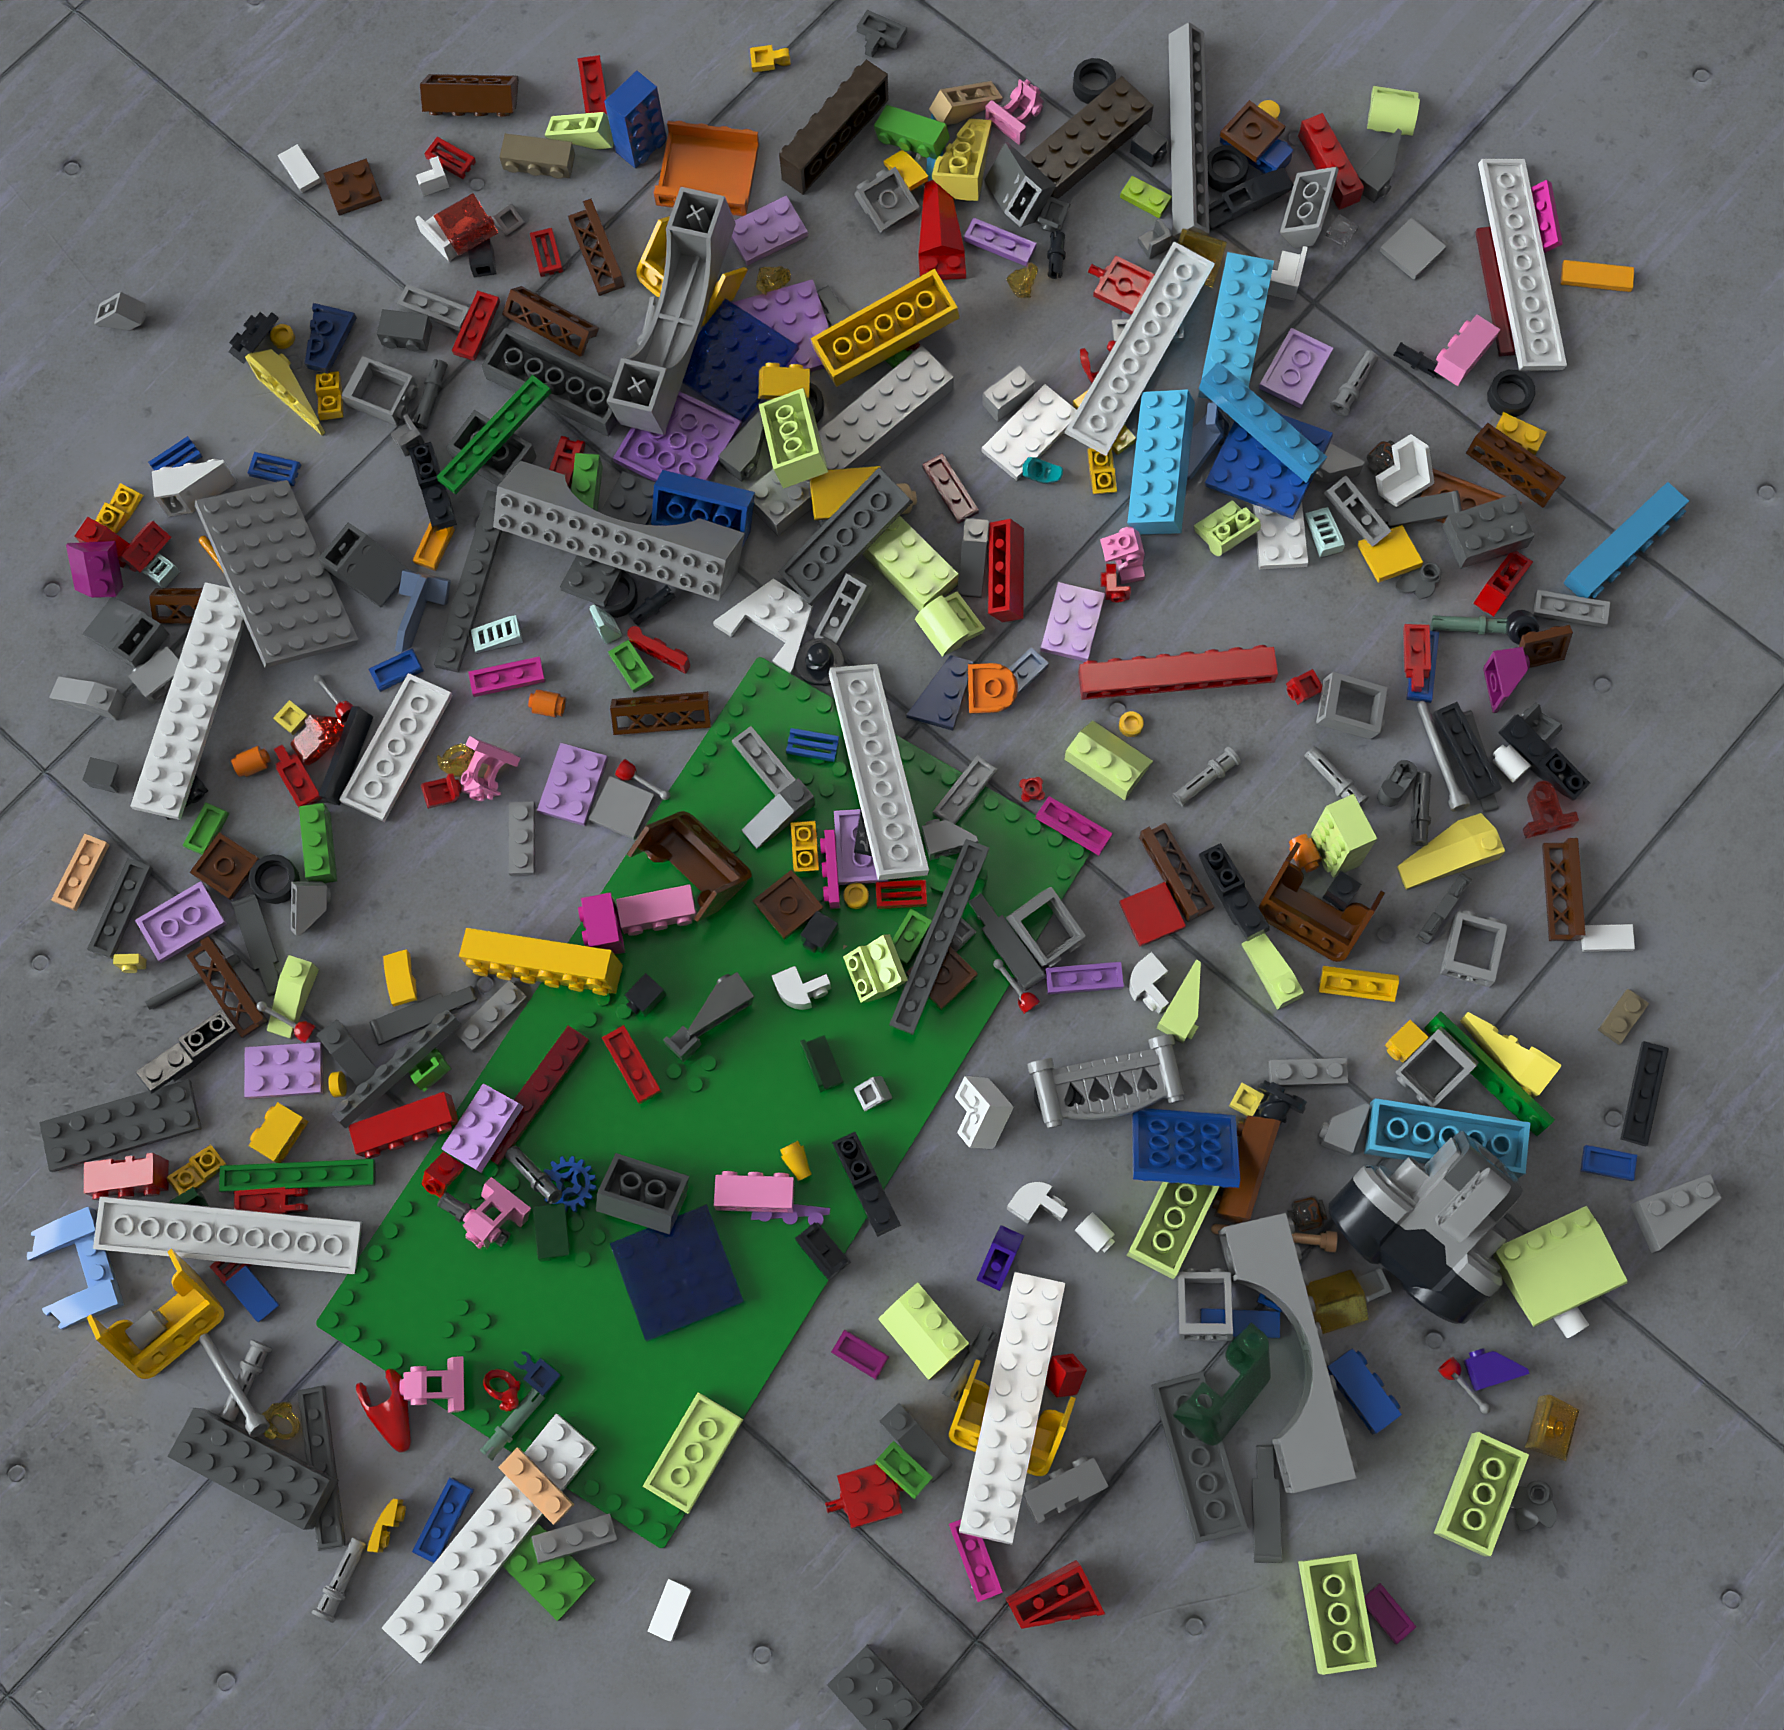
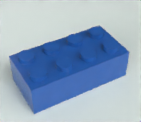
M635 71L604 101L615 151L635 169L641 163H645L650 154L657 148L662 147L667 139L657 86L638 71Z
M662 470L654 484L651 525H678L700 518L745 533L743 547L751 532L755 492Z

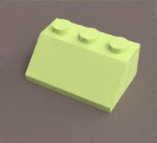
M1093 720L1075 737L1067 748L1064 759L1123 800H1126L1153 763L1151 759Z
M919 1283L910 1288L878 1318L928 1380L969 1346L968 1341Z

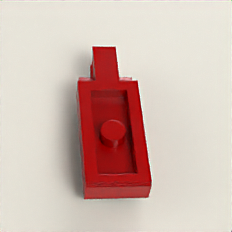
M1405 624L1403 627L1404 672L1406 673V678H1411V691L1422 692L1424 678L1428 679L1431 670L1430 625Z
M283 745L275 748L274 751L280 760L276 763V769L298 808L299 806L312 805L323 799L318 795L319 791L300 758L295 753L289 755Z

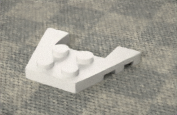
M772 579L718 617L713 624L716 628L732 637L746 618L785 642L772 661L774 665L792 674L796 655L805 635L813 605H809L799 594L777 580Z

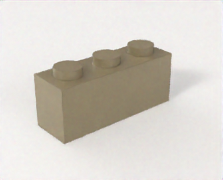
M505 133L499 158L503 170L512 173L525 172L534 176L548 175L560 179L571 177L575 152L572 142Z

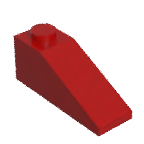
M1518 551L1509 553L1485 584L1473 604L1494 617L1533 561Z

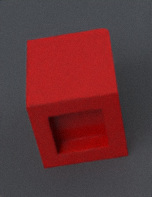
M1073 1353L1052 1356L1048 1366L1045 1385L1056 1398L1077 1395L1087 1369Z

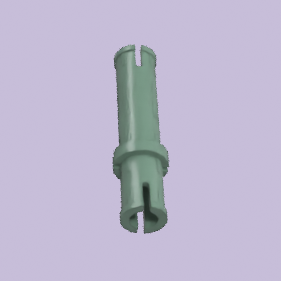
M1433 615L1431 630L1478 632L1479 635H1484V633L1506 634L1505 622L1507 618H1485L1483 615H1479V617Z
M533 1387L500 1427L497 1426L494 1429L496 1431L494 1435L480 1448V1451L485 1455L491 1447H494L487 1455L491 1461L494 1460L495 1456L507 1442L511 1443L513 1440L512 1436L541 1402L546 1399L543 1395L539 1394L532 1402L531 1400L538 1393Z

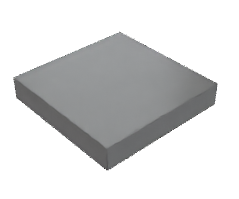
M1411 217L1381 246L1380 252L1415 280L1445 251L1446 245Z
M609 776L589 821L635 840L655 795Z

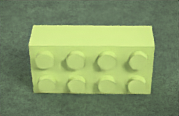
M801 388L759 404L773 469L783 489L827 473L828 468L814 412L804 389Z
M901 516L862 554L919 612L941 595L945 597L958 585L959 574Z
M1354 794L1327 805L1311 833L1312 837H1310L1323 857L1322 864L1327 873L1330 872L1333 878L1337 877L1340 871L1346 873L1359 867L1377 840Z
M1162 1182L1126 1256L1174 1279L1219 1186Z
M1480 1432L1472 1433L1434 1534L1482 1556H1491L1529 1454Z
M1345 1554L1298 1561L1317 1672L1325 1675L1377 1667L1357 1555Z

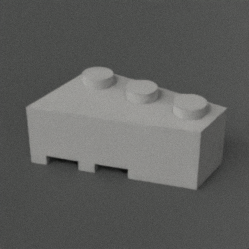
M1711 1174L1638 1200L1630 1204L1650 1252L1654 1253L1666 1246L1717 1203L1721 1197Z
M1085 1455L1072 1462L1074 1468L1064 1472L1063 1468H1060L1048 1474L1049 1481L1041 1484L1037 1480L1025 1486L1027 1492L1022 1494L1036 1524L1109 1487L1094 1457L1088 1460Z

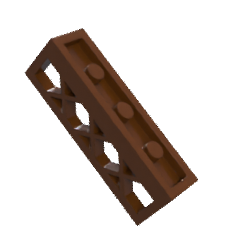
M591 198L583 201L585 210L569 215L568 219L597 293L601 296L623 288L625 285ZM588 218L589 224L585 230L577 227L575 221ZM587 236L597 240L593 249L584 245ZM595 255L605 260L601 268L591 264ZM602 275L612 278L613 283L600 287L599 280Z
M523 286L510 289L502 313L507 318L579 357L584 355L589 339L596 337L599 331V327ZM514 301L520 304L523 311L522 315L518 316L511 312ZM534 312L539 314L543 325L537 326L533 324L530 314ZM553 323L559 325L562 335L558 337L553 335L549 325ZM576 334L582 338L579 348L572 345L569 335Z
M1489 423L1475 436L1466 451L1467 455L1542 508L1547 505L1555 491L1566 479L1561 473ZM1476 446L1483 449L1486 455H1482L1475 450ZM1496 461H1500L1502 464H1504L1505 469L1499 467ZM1516 475L1521 476L1525 482L1519 481ZM1535 489H1539L1542 492H1544L1546 494L1545 498L1536 493Z
M155 588L149 595L152 619L159 623H192L194 616H186L179 609L183 605H190L196 610L203 588ZM157 605H166L173 613L170 616H159Z
M709 691L611 700L610 712L613 735L711 728ZM695 710H704L705 721H694L689 715ZM670 712H676L682 717L677 723H670L665 719ZM645 714H651L658 720L653 725H646L640 719ZM627 716L633 722L629 727L618 728L617 717Z
M1163 823L1152 830L1150 826L1142 830L1139 839L1163 881L1166 882L1186 921L1190 922L1213 910L1214 905L1167 824ZM1162 831L1168 839L1166 847L1161 846L1155 837L1156 834ZM1167 853L1178 856L1180 860L1178 868L1172 866L1166 856ZM1179 874L1190 877L1192 880L1190 890L1184 887ZM1191 895L1202 898L1206 906L1198 910L1191 899Z
M1568 838L1564 843H1543L1542 852L1549 941H1580L1586 934L1578 838ZM1549 850H1562L1563 860L1558 865L1550 858ZM1555 871L1559 872L1565 879V884L1560 889L1551 880V876ZM1557 895L1566 901L1567 908L1562 913L1553 906V899ZM1559 919L1568 926V935H1555V923Z
M207 936L200 941V947L186 956L235 1026L241 1038H244L268 1022L263 1012L257 1009V1003L214 939ZM206 951L211 958L210 967L200 966L195 957ZM204 970H209L208 976L206 975ZM213 971L220 972L224 977L225 983L223 988L212 984ZM217 990L223 991L222 996H220ZM227 992L234 993L238 998L237 1008L226 1005ZM230 1010L236 1011L235 1017ZM241 1012L248 1013L254 1022L244 1030L239 1024Z

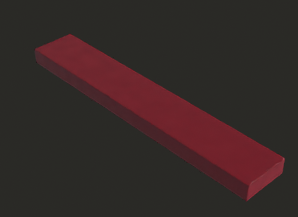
M1491 226L1480 227L1476 229L1475 233L1492 323L1500 329L1496 337L1499 357L1516 355Z

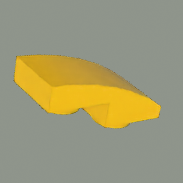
M900 150L883 161L888 170L894 167L897 168L910 191L928 181L927 173L904 150Z
M339 371L330 372L329 374H316V393L318 396V416L320 421L343 418L342 386Z
M1112 447L1106 456L1092 448H1088V463L1093 494L1117 492Z
M120 483L110 503H104L95 521L117 534L132 516L144 495Z
M816 821L791 823L794 872L819 870Z
M405 949L383 956L386 983L393 1007L417 1000L416 979L412 975L411 954L408 950Z
M210 1144L189 1158V1163L167 1176V1181L177 1194L180 1195L192 1187L197 1189L220 1171V1166H224L226 1163Z
M392 1499L383 1510L372 1531L367 1551L383 1553L384 1548L388 1547L390 1541V1531H387L388 1526L399 1527V1522H403L406 1513V1506L403 1505L404 1500Z

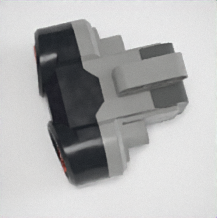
M1460 1131L1453 1138H1450L1424 1167L1411 1157H1408L1394 1173L1382 1165L1379 1167L1364 1165L1329 1202L1328 1211L1336 1226L1356 1251L1369 1263L1383 1265L1401 1280L1403 1289L1417 1303L1448 1322L1465 1324L1503 1285L1502 1275L1499 1271L1501 1267L1492 1255L1507 1241V1238L1495 1225L1517 1203L1518 1198L1522 1194V1187L1516 1175L1503 1162L1474 1138L1468 1136L1464 1131Z

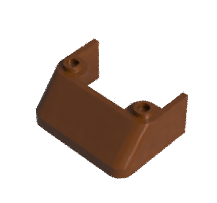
M685 811L677 812L646 825L627 853L629 857H633L645 852L651 861L657 863L669 860L701 891L697 898L701 909L694 917L697 922L717 913L746 885L752 876L750 869L698 819Z
M1296 842L1258 908L1271 926L1335 962H1341L1349 955L1376 911L1385 892L1382 890L1379 892L1370 908L1355 902L1349 904L1345 911L1341 912L1300 888L1304 880V874L1299 867L1291 863L1301 845Z

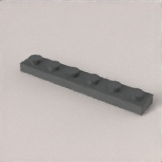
M447 1009L443 1013L437 1014L424 1030L415 1034L413 1040L405 1047L397 1050L392 1059L385 1065L377 1068L372 1077L366 1082L361 1083L346 1100L341 1101L332 1112L333 1116L346 1129L459 1027L461 1023Z

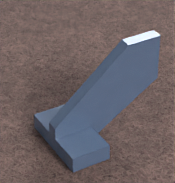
M1214 402L1208 403L1207 413L1192 428L1187 480H1192L1217 444L1223 446L1230 431V421L1222 409Z
M408 569L402 570L399 594L410 596L411 599L398 629L395 646L396 652L402 653L412 647L427 601L442 605L448 603L451 580Z

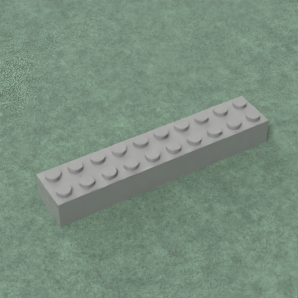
M921 345L818 431L828 470L862 467L953 390L954 377ZM772 469L748 489L755 492L753 511L777 536L781 535L813 508L809 479L783 489L774 469Z

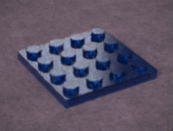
M725 298L699 332L682 383L744 423L761 401V399H758L759 370L761 367L766 366V363H779L780 367H786L800 348L797 344Z
M707 1204L679 1215L670 1234L647 1228L610 1243L646 1342L744 1303Z

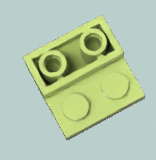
M1373 86L1367 129L1395 133L1399 128L1402 131L1401 135L1413 136L1420 99H1418L1419 93Z
M1233 500L1194 525L1195 532L1209 544L1210 552L1216 556H1221L1258 532L1261 528L1260 520L1246 507L1241 509Z
M958 591L947 597L942 595L927 604L915 618L942 657L961 648L964 642L982 634L985 630Z
M890 934L882 935L867 946H859L843 956L861 1003L887 996L897 991L898 986L908 981Z

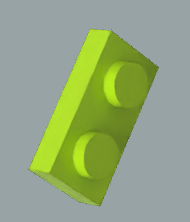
M1131 176L1120 193L1121 199L1157 218H1161L1172 199V196L1134 176Z

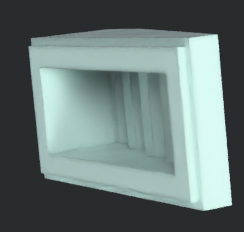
M1326 507L1305 513V518L1319 557L1342 552L1345 544L1329 508ZM1325 516V519L1314 521L1313 519L1314 517ZM1326 523L1328 524L1327 527L1320 529L1317 528V526L1323 525ZM1328 531H1330L1331 533L1329 535L1321 536V533H1325ZM1333 539L1334 541L1327 544L1324 543V541Z
M159 553L142 570L145 575L162 588H166L180 573L173 563ZM159 561L160 563L151 571L150 569ZM166 566V568L157 576L156 574L162 569V567Z
M590 606L589 609L594 623L604 643L608 644L620 638L622 634L615 619L598 606Z
M516 615L471 629L475 653L523 643ZM507 628L512 629V634L508 635ZM498 630H502L503 637L499 638ZM489 632H493L494 640L492 641L489 639ZM480 634H484V644L480 643Z

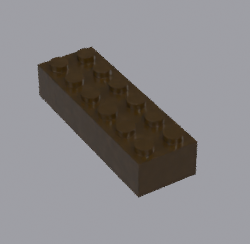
M867 59L861 66H856L851 77L840 84L837 92L832 97L826 99L821 110L818 113H814L810 117L808 124L803 129L797 131L791 143L781 149L779 159L782 181L802 195L813 185L889 100L888 74Z
M1121 76L1025 156V158L1057 185L1051 197L1059 199L1140 131L1145 124L1147 125L1152 120L1154 105Z

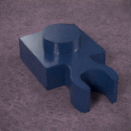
M522 1351L521 1353L527 1357V1362L524 1365H520L517 1361H514V1365L521 1370H526L528 1373L523 1379L541 1395L545 1396L562 1375L542 1358L535 1364L532 1356Z

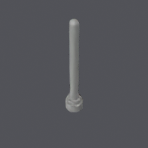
M1420 701L1417 704V708L1450 792L1448 804L1452 812L1463 810L1470 806L1469 799L1463 791L1459 790L1427 703Z
M202 1334L199 1338L201 1344L246 1417V1430L251 1437L262 1435L268 1430L270 1424L264 1415L255 1412L209 1334Z

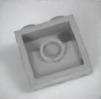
M886 167L876 174L877 178L870 182L867 179L856 186L858 190L854 195L866 214L869 213L879 232L887 229L920 207L896 167L888 170Z

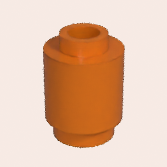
M538 689L534 694H530L528 707L532 708V713L554 718L556 716H563L566 698L561 697L559 693Z
M259 746L237 754L236 758L231 759V762L239 777L244 775L248 777L267 769L268 762H271V759L265 748L261 749Z
M1302 834L1290 840V852L1296 842L1301 844L1294 856L1297 867L1305 870L1306 873L1319 867L1318 863L1322 858L1312 838H1308L1307 834Z

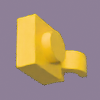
M772 45L750 48L753 73L775 70V64L781 66L791 65L788 48L774 51Z

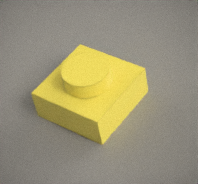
M289 700L273 719L294 735L310 717Z
M114 954L113 964L124 973H136L137 969H146L147 959L140 954Z
M1241 1083L1229 1107L1246 1116H1253L1264 1094Z

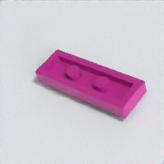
M1548 180L1531 187L1544 253L1563 245L1552 183Z
M540 656L468 672L474 697L545 682Z
M1050 796L1035 817L1098 856L1113 834Z
M824 830L825 838L820 839L821 853H826V862H822V875L828 878V886L823 887L824 902L829 901L830 909L840 908L836 837L834 830Z
M962 1519L950 1523V1530L977 1602L1003 1593L983 1538L959 1533Z

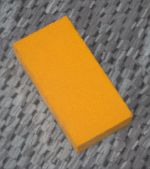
M430 522L413 558L414 564L436 571L455 531L454 527L451 526L434 532Z

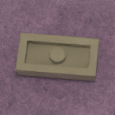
M1625 990L1598 1028V1031L1620 1045L1649 1003L1631 990Z

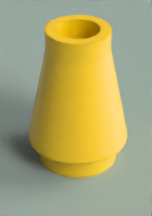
M796 1141L780 1149L783 1155L781 1158L798 1181L812 1175L804 1145L801 1146L799 1141Z

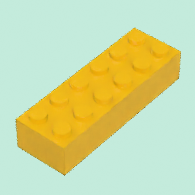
M933 269L813 336L811 342L833 383L838 387L959 319L958 307L938 273Z
M466 928L459 957L466 963V966L479 976L486 977L488 974H494L503 980H511L512 977L520 978L522 982L528 984H535L536 981L545 982L546 986L559 988L560 985L569 986L568 988L573 991L583 992L584 989L593 990L592 992L604 996L608 993L616 994L623 966L612 950Z

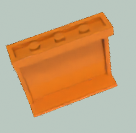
M668 121L669 132L659 184L655 185L654 189L656 206L674 207L680 187L725 196L732 215H747L759 149L758 132L750 129H731L727 126H708L703 123L690 124L683 121Z

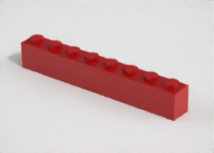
M1258 645L1252 649L1234 647L1228 651L1221 652L1211 649L1199 654L1189 651L1177 656L1160 654L1155 658L1136 656L1132 660L1113 658L1107 662L1099 663L1096 660H1089L1080 664L1078 670L1081 700L1275 683L1278 675L1275 649L1266 645Z

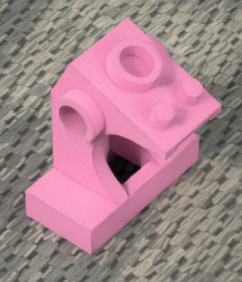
M1020 79L1018 80V87L1012 91L1010 95L1012 100L1006 106L1000 107L991 100L986 105L985 119L992 120V124L1018 145L1026 138L1025 124L1033 116L1039 115L1043 109L1042 104L1044 102L1039 96L1041 94L1039 88L1030 84L1031 82L1027 79L1024 82ZM1019 107L1024 113L1017 118L1013 117L1011 114Z
M1125 527L1119 533L1100 539L1105 562L1115 560L1121 584L1145 579L1142 566L1145 553L1139 531L1133 527Z
M469 736L466 746L475 750L468 769L461 777V784H463L461 792L469 794L470 798L476 801H484L486 798L493 800V797L501 795V792L497 791L498 783L495 781L499 769L506 763L517 767L521 758L511 752ZM482 763H485L489 766L484 777L481 778L478 776V772Z
M492 1177L483 1187L481 1196L485 1201L476 1210L471 1209L463 1219L465 1222L463 1227L467 1232L465 1238L476 1244L475 1246L479 1249L483 1246L487 1249L489 1248L490 1242L493 1243L502 1231L499 1228L507 1220H512L521 1227L528 1220L531 1210L528 1205ZM492 1207L502 1212L494 1221L485 1214Z
M463 1356L447 1359L448 1370L427 1371V1366L411 1367V1372H404V1379H400V1394L404 1395V1400L411 1401V1405H427V1399H448V1413L464 1411ZM441 1377L442 1392L427 1393V1378Z

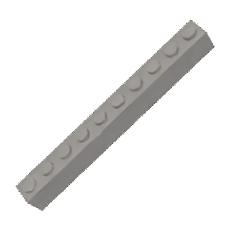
M1188 22L1168 34L1172 230L1173 237L1191 244L1209 234L1204 31Z

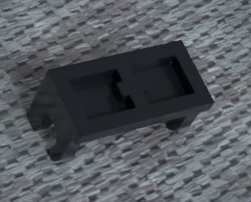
M814 1222L800 1235L795 1237L796 1242L828 1281L851 1263L818 1222Z

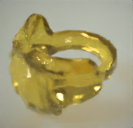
M1034 263L1026 264L1024 268L1015 270L1006 278L1010 289L1018 298H1031V287L1038 272V267Z
M783 266L776 268L760 267L756 289L764 295H767V292L781 289L791 280L790 270Z
M466 744L454 745L445 751L443 757L437 755L436 759L439 768L447 774L453 773L454 777L461 778L468 769L475 750L466 746ZM464 751L462 755L457 756L455 759H449L454 753Z
M290 1402L273 1403L262 1413L270 1424L269 1428L263 1433L265 1437L271 1440L276 1438L289 1440L299 1432V1420L292 1413V1404ZM277 1415L288 1419L293 1427L292 1432L289 1434L279 1433L272 1422V1417Z

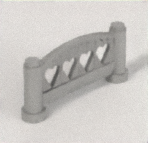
M1173 1034L1149 1039L1150 1050L1060 1068H1054L1052 1058L1028 1063L1029 1074H1033L1044 1124L1047 1125V1128L1061 1126V1120L1063 1119L1102 1120L1120 1117L1149 1107L1164 1098L1168 1099L1169 1104L1183 1101L1184 1091L1173 1050L1175 1045ZM1143 1069L1156 1081L1157 1088L1155 1090L1149 1088L1145 1092L1138 1090L1137 1084ZM1118 1074L1132 1086L1133 1092L1131 1095L1125 1093L1121 1097L1114 1095L1113 1089ZM1094 1078L1108 1091V1099L1103 1100L1099 1098L1096 1102L1089 1099ZM1070 1084L1084 1097L1082 1105L1074 1103L1072 1107H1068L1065 1104L1064 1099Z

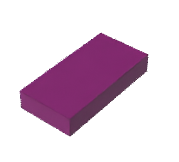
M845 1329L831 1351L832 1354L875 1380L889 1359L888 1355Z
M1378 1583L1364 1595L1367 1611L1394 1644L1397 1645L1416 1628V1625L1381 1583Z

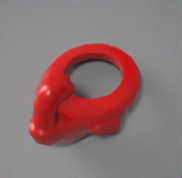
M495 1369L489 1371L483 1379L485 1390L493 1398L503 1401L499 1406L501 1410L508 1412L516 1409L519 1404L518 1391L520 1390V1381H516L505 1370ZM493 1378H501L508 1383L509 1389L505 1392H497L491 1388L489 1381Z

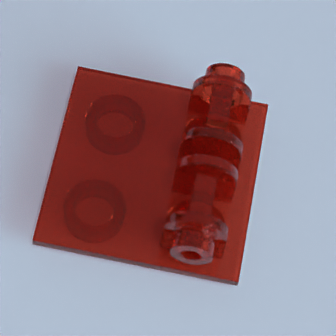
M474 193L433 215L458 256L498 234L494 227V220L491 216H487Z

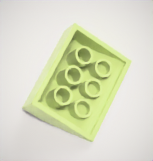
M1587 1206L1503 1244L1493 1254V1258L1501 1267L1499 1271L1504 1282L1533 1327L1628 1282L1600 1225Z

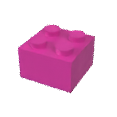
M611 892L581 898L582 906L578 907L580 921L583 922V926L586 928L585 931H582L584 945L612 950L615 955L625 953L617 904Z

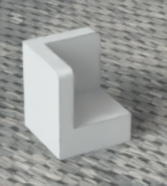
M438 156L429 159L432 170L416 175L423 196L449 188Z

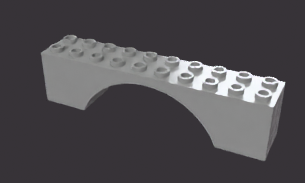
M680 187L666 227L667 250L665 272L653 320L637 350L630 356L621 358L607 398V403L620 425L661 435L665 434L736 225L725 196Z
M520 461L497 486L494 528L717 601L720 600L738 573L745 534L743 532L700 518L684 524L667 526L642 525L618 520L604 515L581 502L570 491L564 474Z
M1286 1213L1222 1228L1218 1233L1228 1272H1231V1283L1254 1289L1275 1303L1294 1327L1303 1351L1305 1380L1299 1405L1289 1423L1279 1434L1272 1438L1285 1492L1296 1493L1355 1479V1472H1358V1466L1354 1455L1350 1456L1348 1445H1351V1439L1347 1428L1343 1429L1340 1419L1344 1418L1341 1403L1335 1400L1336 1382L1333 1375L1329 1376L1326 1366L1330 1364L1327 1350L1321 1347L1320 1338H1323L1319 1322L1315 1323L1312 1312L1316 1311L1315 1303L1312 1296L1307 1294L1306 1286L1309 1285L1306 1271L1300 1268L1299 1260L1302 1259L1299 1245L1294 1244L1292 1234L1295 1233L1292 1219L1287 1218Z

